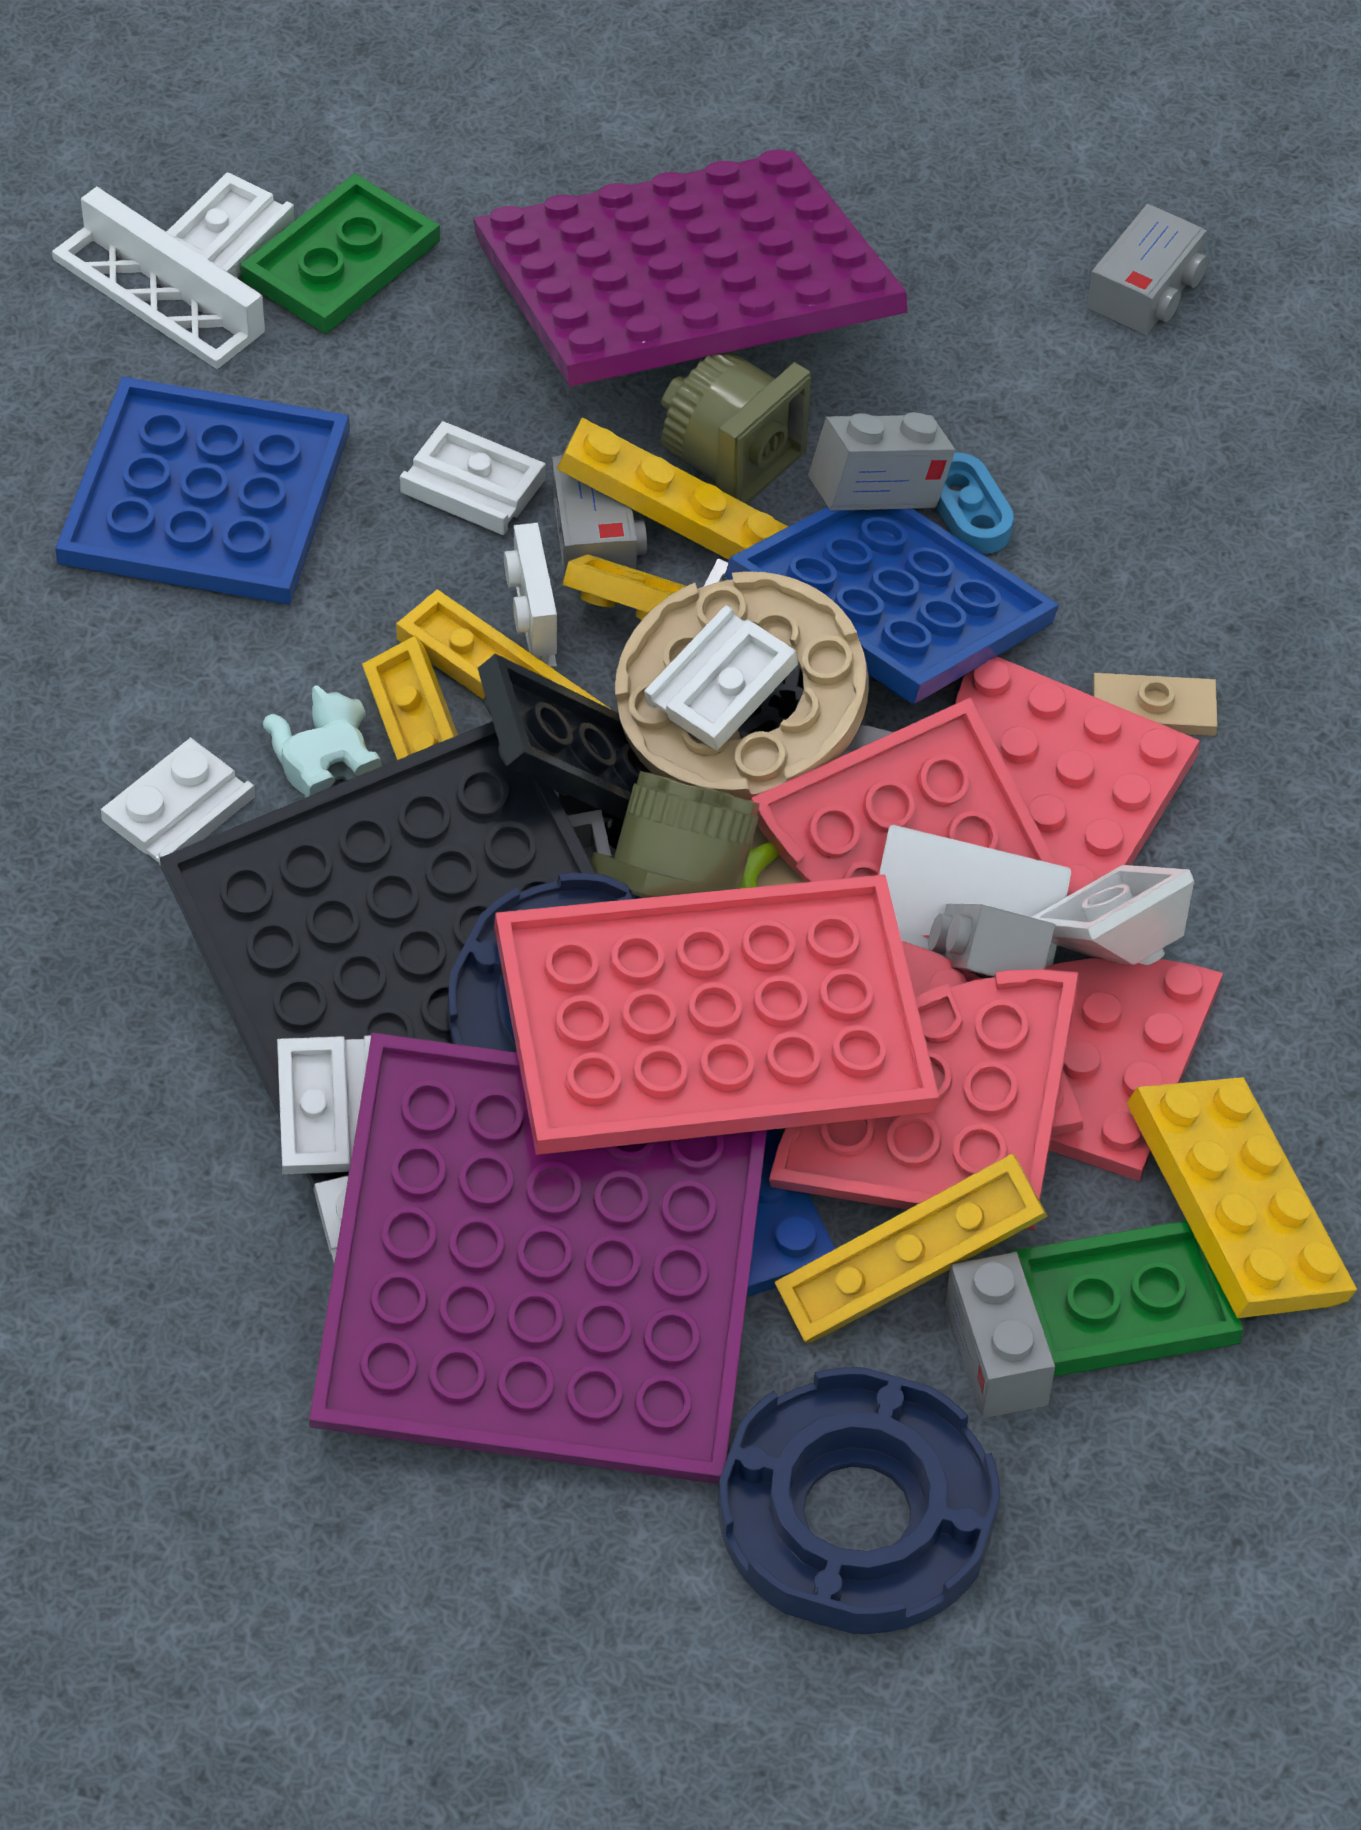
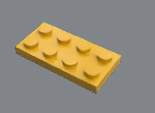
M1244 1077L1141 1086L1135 1089L1126 1104L1237 1318L1326 1308L1350 1300L1357 1291V1288Z

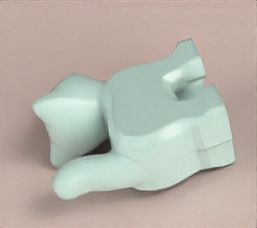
M318 685L312 689V718L316 729L300 732L292 736L289 724L281 716L270 714L263 721L264 729L272 736L273 749L283 766L287 780L304 794L305 798L330 788L336 780L344 779L348 781L382 767L381 759L377 752L367 750L362 733L358 730L359 725L366 717L365 708L359 699H350L338 692L326 693Z

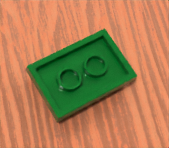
M354 173L240 264L241 281L324 334H327L439 243L440 225Z
M1187 1220L1011 1251V1253L1017 1252L1042 1325L1055 1364L1053 1377L1237 1345L1241 1342L1243 1327L1240 1318L1236 1317Z

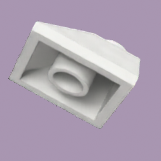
M1121 865L1032 916V918L1056 924L1051 943L1090 958H1102L1119 964L1135 965L1140 963L1150 965L1165 955L1164 947L1184 936L1194 879L1189 869Z

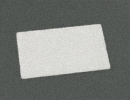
M891 825L888 829L879 875H886L901 941L929 950V938L923 936L930 935L934 919L939 913L944 914L946 904H983L1032 917L1067 897L1071 869ZM1051 943L1045 967L1053 965L1056 944Z

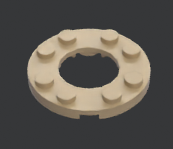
M766 572L732 573L733 580L713 583L698 589L696 583L690 584L656 605L638 624L628 639L617 668L615 696L625 736L633 752L651 773L676 780L679 783L694 787L699 785L750 800V798L839 758L856 735L867 706L869 679L865 655L855 627L844 611L821 591L794 578ZM727 605L733 609L734 615L743 621L749 619L796 650L798 665L803 672L804 691L795 712L787 720L783 719L779 728L770 732H754L739 740L728 739L716 751L671 721L666 712L658 707L653 709L647 705L644 690L718 612Z

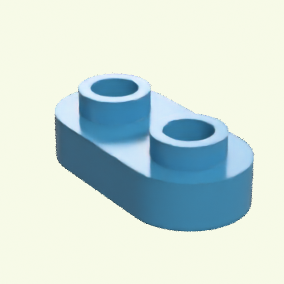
M954 453L936 509L952 535L981 554L997 552L1003 549L1011 539L1014 520L1012 508L986 466L978 458L966 453ZM961 486L963 489L961 491H954L949 487ZM977 527H986L989 529H980Z

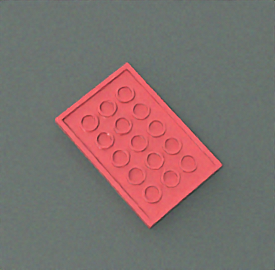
M885 874L495 913L494 930L536 1155L936 1112L939 1094Z

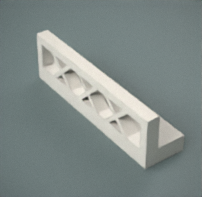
M95 187L81 198L84 227L52 251L54 261L216 369L224 365L265 332L263 297L260 293L99 187ZM94 241L109 251V261L84 262L75 254ZM116 256L123 261H116ZM141 272L150 278V288L125 289L117 284L116 273ZM157 283L164 288H157ZM183 300L191 305L192 316L167 317L158 311L157 301ZM144 301H151V306ZM224 327L233 333L234 336L215 349L199 338V328ZM192 328V333L186 329Z

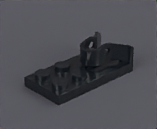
M492 655L477 669L485 693L484 704L492 716L499 740L498 751L502 761L515 774L526 775L552 787L567 816L601 810L603 817L611 818L604 825L609 845L617 849L634 783L637 784L640 771L651 773L633 752L625 736L619 713L502 656Z

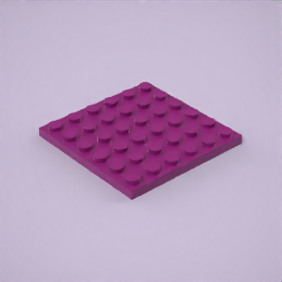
M769 150L762 153L759 158L736 163L732 161H717L709 164L706 169L684 174L664 172L653 177L651 181L632 185L612 183L601 187L598 192L580 196L555 195L546 199L542 204L523 208L503 206L494 209L490 215L473 218L475 234L481 248L569 387L908 312L906 290L794 150Z
M371 1033L309 1427L719 1484L727 1459L767 1130L536 1155L516 1052Z

